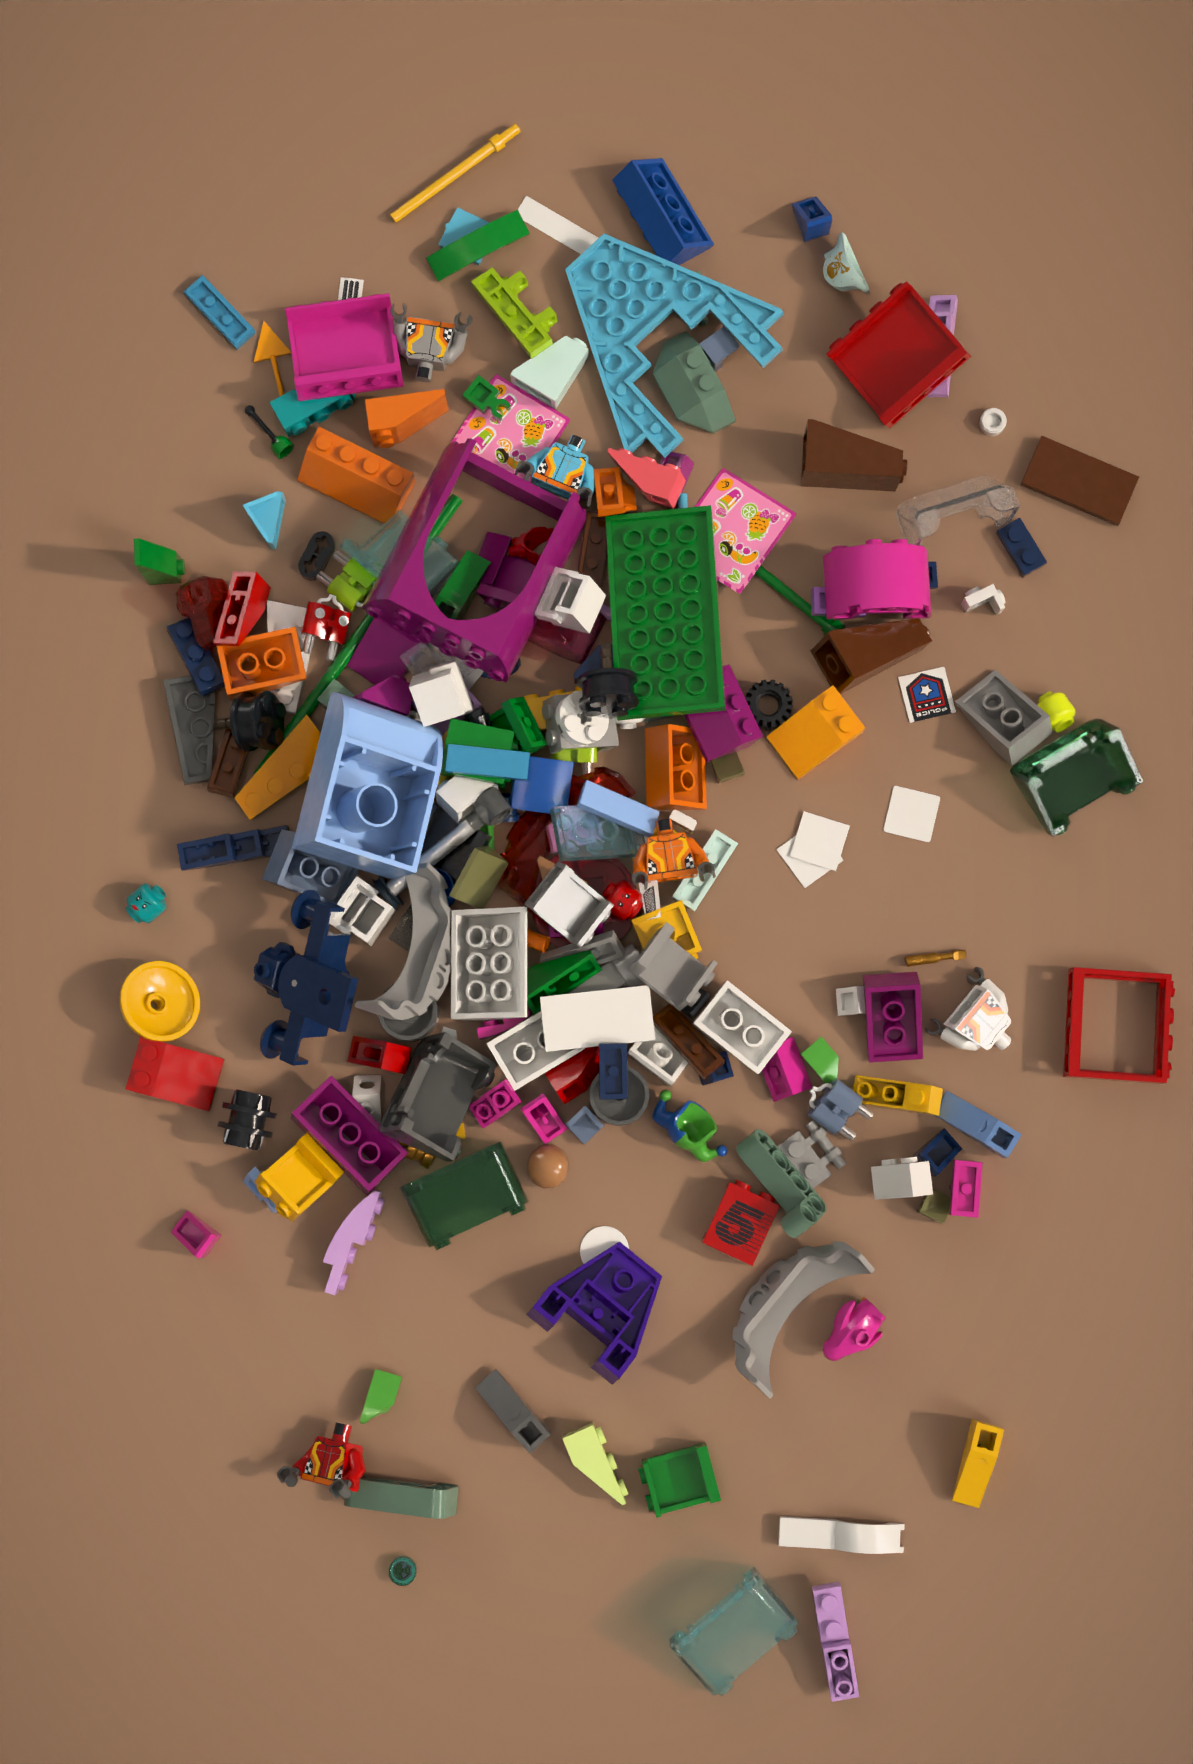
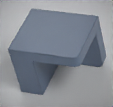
M724 326L700 343L715 372L722 368L725 358L739 349V343Z
M586 1106L565 1124L584 1145L604 1126Z

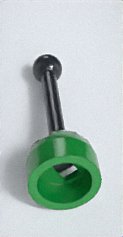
M251 405L246 406V415L252 416L272 439L270 448L273 454L278 459L288 456L292 452L294 444L285 436H275L255 413V408Z

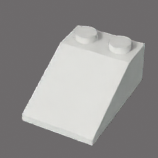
M728 980L723 983L692 1023L695 1028L756 1074L761 1072L792 1032Z

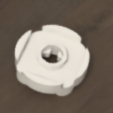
M575 691L560 701L556 709L555 720L557 725L560 724L563 731L561 734L568 742L577 746H586L599 741L605 735L608 729L609 717L608 714L594 717L586 716L587 722L581 724V719L577 717V714H585V711L579 708L578 702L582 697V691Z

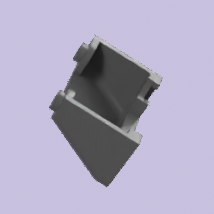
M446 1032L426 1036L418 1043L407 1066L406 1075L403 1074L381 1121L380 1132L446 1162L454 1161L462 1151L461 1138L456 1136L476 1090L484 1086L488 1087L495 1077L493 1072L497 1064Z

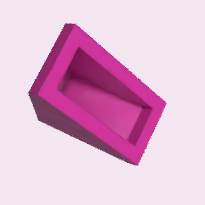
M188 1210L171 1231L198 1259L206 1257L221 1236L220 1233Z

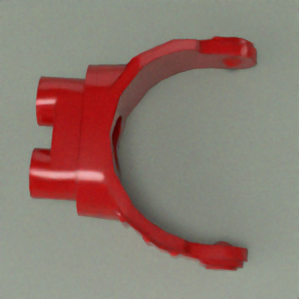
M534 527L526 533H521L520 537H513V546L509 547L510 557L527 558L530 563L536 565L540 555L533 550L539 544L549 539L554 528Z

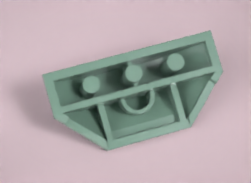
M687 331L665 341L659 353L653 377L676 419L693 427L706 430V432L711 434L735 423L736 420L725 389L700 344Z

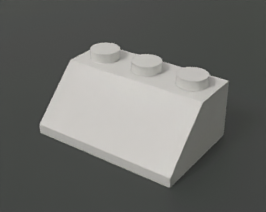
M541 1011L487 1043L514 1091L585 1049L546 1052Z

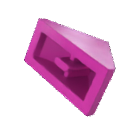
M544 1093L520 1108L545 1144L567 1130V1127Z

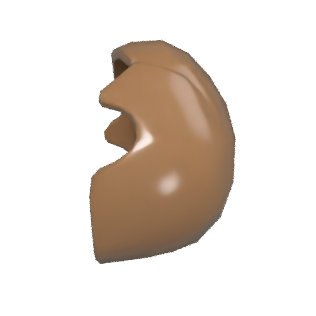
M553 1144L541 1145L530 1154L527 1163V1173L535 1185L543 1189L555 1188L565 1180L569 1161L561 1148Z

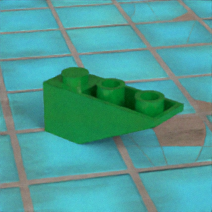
M468 550L435 601L437 607L448 619L463 620L491 564L490 561Z

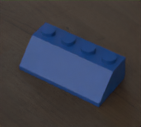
M663 158L631 160L612 179L619 196L624 199L631 216L637 221L643 231L644 238L650 243L656 256L681 265L714 246L713 241Z

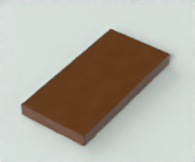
M1041 436L1020 485L1118 526L1139 476Z

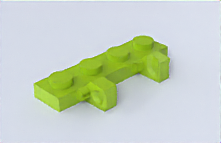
M492 267L471 281L476 292L531 359L553 345L552 338L547 333L550 331V327L558 322L556 313L550 306L537 315L535 313L531 314L518 299V294L528 286L527 278L521 271H518L509 278L507 276L501 278Z

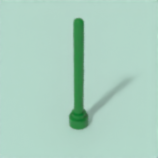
M760 565L755 572L759 578L820 625L825 633L824 636L832 630L845 628V625L838 619H827L826 616H812L811 605L763 566Z

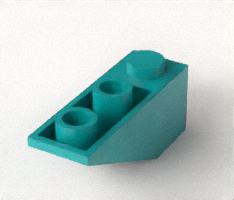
M294 389L269 403L289 437L302 434L307 430V426L315 422L321 423L327 420L330 414L338 409L345 410L349 408L357 398L354 393L298 401L297 392Z

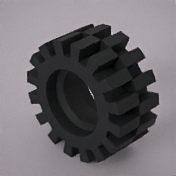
M761 680V683H755L747 692L745 699L760 730L761 728H765V731H770L771 728L777 729L790 716L793 699L789 695L790 691L788 688L785 689L783 687L784 684L781 682L777 684L775 680H770V682ZM766 695L774 697L778 702V710L771 715L763 714L758 708V701L761 697Z

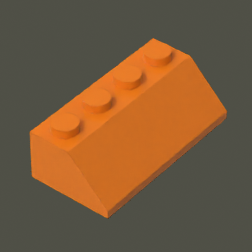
M318 427L306 449L298 477V482L391 528L416 482L413 472L321 427Z

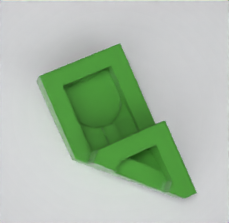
M820 1037L800 1055L824 1084H830L837 1078L839 1057L827 1042Z
M375 1369L360 1424H366L370 1419L390 1411V1407L394 1406L402 1380L401 1376Z

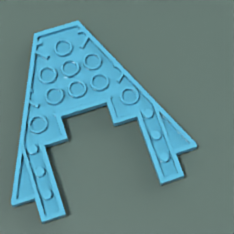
M607 234L599 237L565 269L623 447L631 453L648 440L665 458L684 441L682 436L633 384L652 366L636 346L672 312H675L691 330L712 312L762 368L783 351L778 342L766 331L784 315L780 308Z

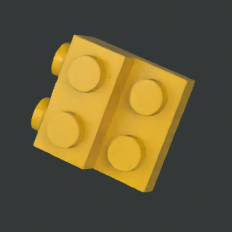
M682 900L631 920L642 950L656 931L667 922L675 928L670 938L694 958L698 959L697 953L701 952L702 948ZM659 911H661V917H660V918H655V919L647 920V919H650V918H652V917H654V916H657L658 913H659Z

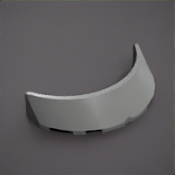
M429 863L418 864L415 874L405 876L411 898L413 926L409 954L400 976L385 994L374 1000L356 1001L354 1007L389 1019L404 1020L424 1014L428 1011L427 1007L433 1001H438L442 995L451 972L452 910L449 908L445 889H448L446 881Z
M832 1241L833 1244L813 1248L805 1246L798 1249V1253L783 1261L780 1259L760 1276L758 1283L751 1287L739 1310L742 1313L737 1327L733 1329L732 1337L735 1341V1365L738 1372L769 1399L773 1396L769 1376L771 1352L776 1337L791 1312L808 1295L825 1284L850 1275L872 1274L875 1270L860 1252L844 1242Z

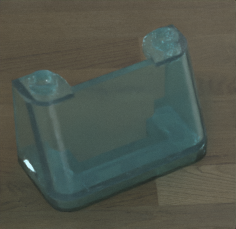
M755 1566L744 1574L746 1579L741 1583L743 1586L741 1587L739 1584H736L734 1590L693 1625H688V1633L685 1631L682 1633L679 1630L669 1638L670 1648L713 1696L716 1694L720 1696L726 1694L733 1687L732 1682L779 1641L782 1639L787 1641L798 1631L796 1628L798 1624L797 1618Z

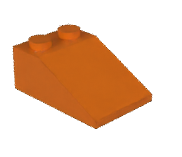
M445 389L365 399L369 432L373 445L379 446V448H390L395 443H401L448 411Z
M296 627L248 636L240 646H217L226 693L231 701L243 692H249L255 696L260 691H273L307 679Z

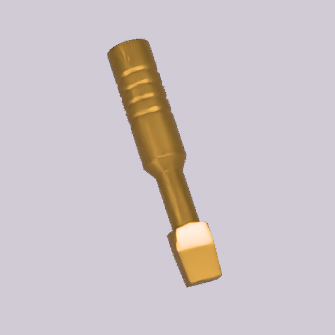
M953 950L950 953L942 954L934 952L905 956L906 967L933 964L941 960L965 959L966 950Z

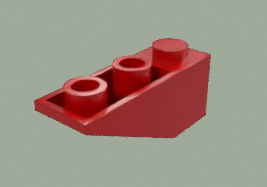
M599 1046L585 1048L544 1073L564 1105L588 1090L592 1081L599 1073Z

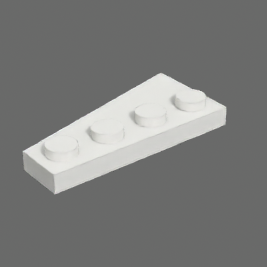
M267 600L268 632L296 627L306 673L311 654L302 652L306 635L301 634L307 608ZM305 680L271 691L276 695L279 702L284 704L286 713L295 715L298 711Z

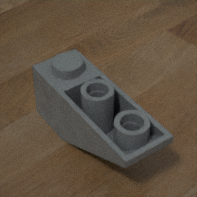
M497 1369L475 1387L504 1425L529 1453L534 1451L551 1435V1430Z

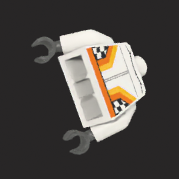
M975 967L974 971L979 974L980 978L973 979L971 975L967 974L968 983L975 986L945 1021L944 1025L946 1028H942L937 1019H930V1021L938 1024V1030L935 1032H931L927 1028L925 1030L931 1036L940 1035L941 1040L957 1049L976 1051L981 1047L989 1050L995 1045L1000 1050H1003L1011 1042V1038L1004 1032L1011 1024V1019L1007 1015L1008 1006L1005 994L990 979L986 980L984 978V971L980 967Z

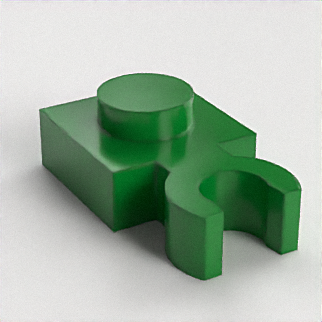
M480 375L476 377L462 394L463 399L484 414L487 409H490L493 418L497 421L502 420V415L497 412L499 407H504L508 411L511 409V405L507 400L497 399L500 394L499 390Z

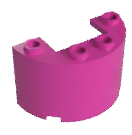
M870 539L865 541V545L851 547L834 546L831 548L832 552L823 556L827 619H853L860 613H903V619H929L932 616L928 551L924 546L908 544L907 539H896L891 541V543H882L881 539Z

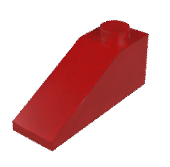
M233 571L214 639L216 646H240L265 611L271 587L257 572Z

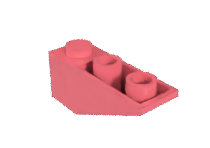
M608 448L607 452L615 464L620 467L624 474L650 502L674 509L686 482L680 468L666 463L665 466L658 464L648 456H642V458L633 456L630 451L619 448L618 451Z

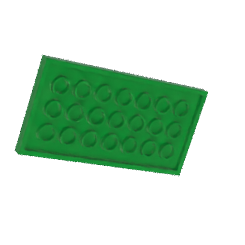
M711 505L605 516L614 668H623L635 672L638 679L634 685V694L639 697L638 706L629 710L628 715L617 717V720L726 711Z

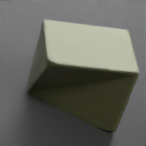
M932 1188L933 1194L924 1195L917 1212L944 1224L950 1210L951 1198Z

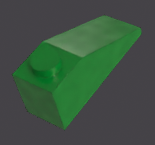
M139 538L134 539V564L149 585L182 583L181 575H185V561L181 559L175 550Z
M590 950L535 964L527 969V1005L535 1015L541 1011L540 997L567 994L603 969Z

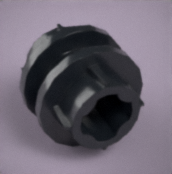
M236 1089L231 1103L223 1102L222 1108L231 1109L229 1122H218V1127L225 1128L223 1142L228 1145L259 1151L263 1138H272L273 1132L264 1130L266 1117L276 1119L277 1113L270 1112L272 1098Z

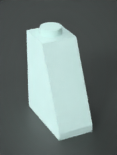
M564 336L534 358L529 359L514 369L510 374L511 383L552 408L557 409L589 358L587 345L578 338L571 339L568 336Z

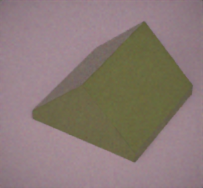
M489 846L475 847L449 896L484 909L509 862Z

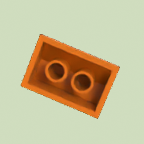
M665 724L645 728L646 806L658 810L707 809L706 761L690 727Z

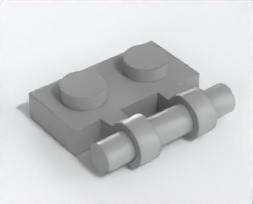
M812 1120L805 1125L811 1133L810 1136L805 1139L797 1131L779 1144L778 1147L812 1188H815L832 1175L826 1168L828 1163L832 1161L839 1170L846 1162L840 1155L842 1152L838 1146L834 1147L827 1138V1132L823 1126L820 1128L815 1120ZM816 1141L826 1153L821 1158L811 1148V1145Z

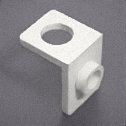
M381 1075L354 1076L352 1097L378 1123H381ZM364 1082H372L375 1084L372 1088L364 1089L360 1087V1084Z

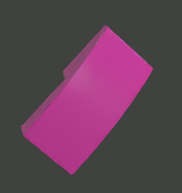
M530 1009L527 1010V1017L503 1019L504 1024L499 1025L498 1020L482 1022L483 1027L477 1028L478 1039H487L507 1032L531 1017Z
M505 1079L470 1104L469 1109L484 1129L520 1104L521 1100L508 1080Z

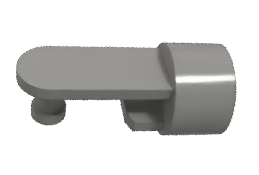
M631 943L625 947L624 957L610 961L601 967L602 971L567 994L643 985L644 982L629 971L631 965L640 955L639 951Z

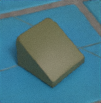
M737 752L711 761L718 784L744 776L745 774Z

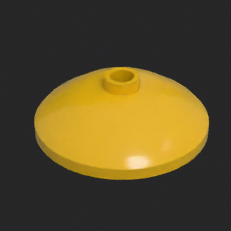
M152 961L140 965L126 977L120 991V1008L126 1023L135 1033L151 1041L167 1042L183 1036L195 1024L200 1011V996L193 979L182 968L165 961ZM151 1001L157 1004V1010L151 1007Z

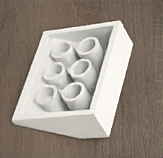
M527 907L452 910L451 1019L473 1021L527 1017Z

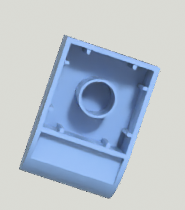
M332 692L292 848L389 879L415 874L442 767L443 740L439 729L433 725L424 727L419 720L338 692Z

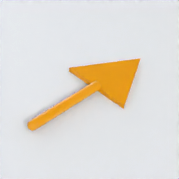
M263 321L254 363L271 359L279 396H282L284 390L275 357L292 354V352Z

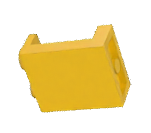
M306 1133L298 1140L296 1145L266 1171L261 1172L254 1183L257 1185L259 1193L265 1198H269L276 1205L277 1212L282 1217L288 1218L293 1222L341 1178L344 1171Z

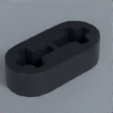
M320 531L315 533L299 560V572L306 580H317V574L320 571L324 572L335 550L334 539L328 532ZM324 539H327L329 547H323L320 553L317 554L319 550L317 542H323ZM314 558H316L314 565L317 570H311L308 574L304 566L306 564L311 565Z

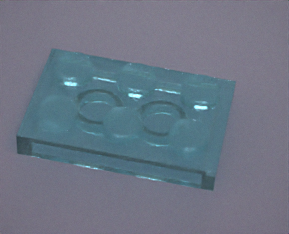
M556 806L550 810L559 861L629 858L636 856L638 849L634 831L577 806Z

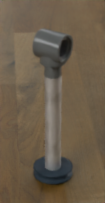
M494 787L485 791L475 802V812L420 855L419 864L429 863L434 866L485 824L494 826L506 820L513 811L512 807L497 788ZM379 876L378 880L372 879L380 894L395 910H398L397 906L399 904L404 905L398 894L408 887L405 876L391 879L388 882L382 876Z

